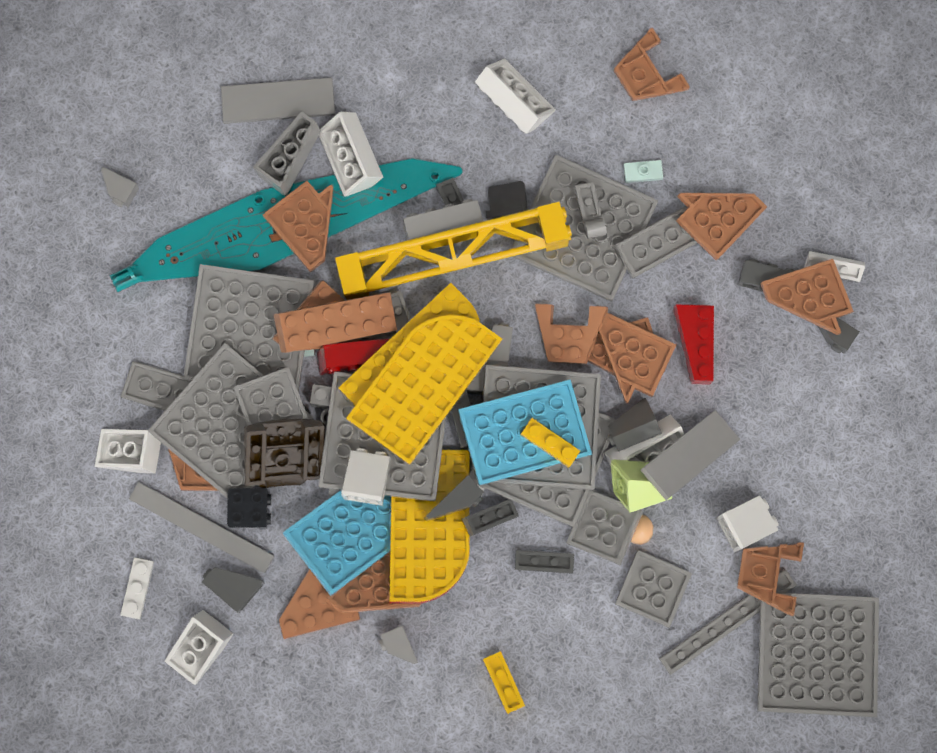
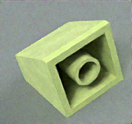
M614 459L611 460L613 493L630 513L666 501L641 472V469L649 462Z

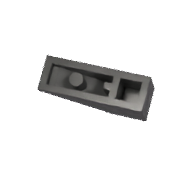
M836 318L841 330L839 335L817 326L827 343L831 345V349L843 354L848 351L860 332L840 318Z
M467 476L424 519L429 521L467 509L471 505L476 507L483 500L481 495L484 491Z

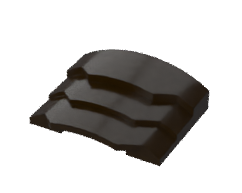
M278 419L244 427L245 486L258 485L261 488L302 485L307 480L320 479L324 445L323 423L310 419Z

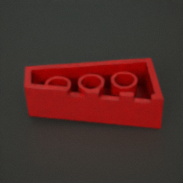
M676 304L673 311L691 384L710 385L714 381V306Z
M390 339L323 345L317 352L320 375L334 374V372L357 371Z

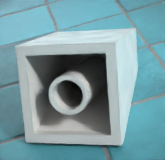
M356 448V451L351 450L341 494L343 499L383 506L391 461L390 457L384 452L376 451L375 454H370L365 449Z
M758 496L716 518L734 553L778 531V522L774 516L770 515L768 511L769 505L765 498L762 499L761 496Z

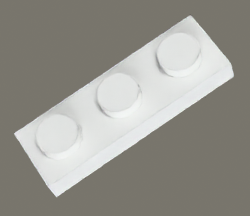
M809 251L804 268L834 259L841 278L861 281L865 262Z
M134 558L121 616L141 620L153 570V561Z

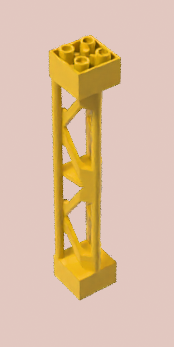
M559 201L539 206L535 209L335 257L343 293L347 300L370 296L369 292L544 248L548 252L568 247L572 234L570 226L565 224L567 222L565 207H561ZM539 223L542 238L516 228ZM494 234L528 244L471 258ZM475 239L456 259L453 244ZM449 245L453 260L428 252L427 250ZM406 256L439 266L383 281ZM386 261L366 282L363 266Z

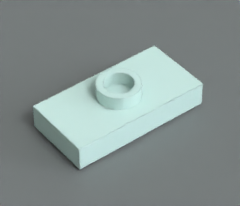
M661 160L624 163L625 183L663 180Z

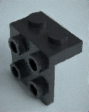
M523 181L495 185L488 188L490 210L486 211V219L491 220L528 210L525 183Z
M230 488L227 498L228 527L267 530V525H271V513H268V505H271L272 494H268L267 488Z

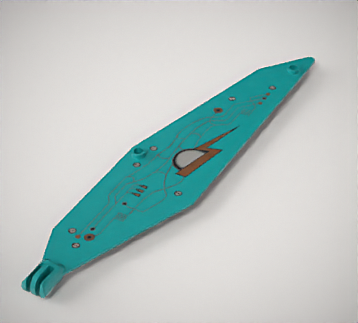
M407 159L378 165L383 178L372 187L349 196L343 195L335 175L307 181L318 194L330 185L334 188L329 238L429 191L439 183L462 175V168L418 159ZM437 175L438 178L433 179L432 176ZM306 181L293 183L287 195ZM275 188L260 190L158 238L132 265L110 275L116 291L120 292L139 282L198 277L200 264L244 271H258L293 255L292 250L263 217L266 211L285 198V196ZM262 199V202L257 203L256 200Z

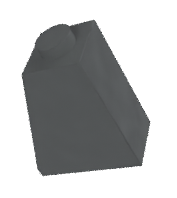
M646 398L640 400L608 426L611 433L608 435L612 446L616 444L618 451L662 434Z
M217 567L209 568L202 576L204 578L202 583L237 613L243 610L265 584L260 579Z

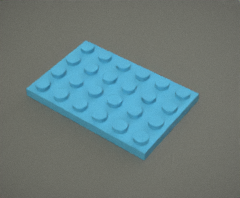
M571 380L458 409L479 486L561 463L520 435L531 418L579 449L580 453L576 459L592 455Z
M340 490L283 532V535L330 596L390 552L391 496H384L383 506L344 500L341 495L342 490Z

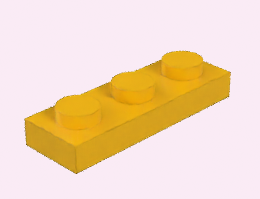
M533 418L530 419L520 434L568 468L580 453L579 449Z
M501 651L484 658V664L506 713L509 714L524 707L525 704Z

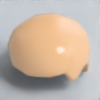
M642 514L631 539V543L639 545L649 542L653 536L652 521L644 514Z

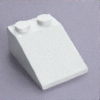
M101 429L95 467L156 474L161 442L149 433L148 430Z
M202 610L192 617L165 662L196 685L223 651L234 633Z

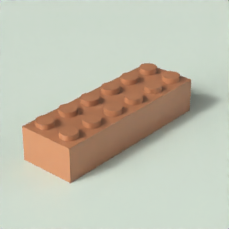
M390 292L274 314L280 351L283 353L397 330Z

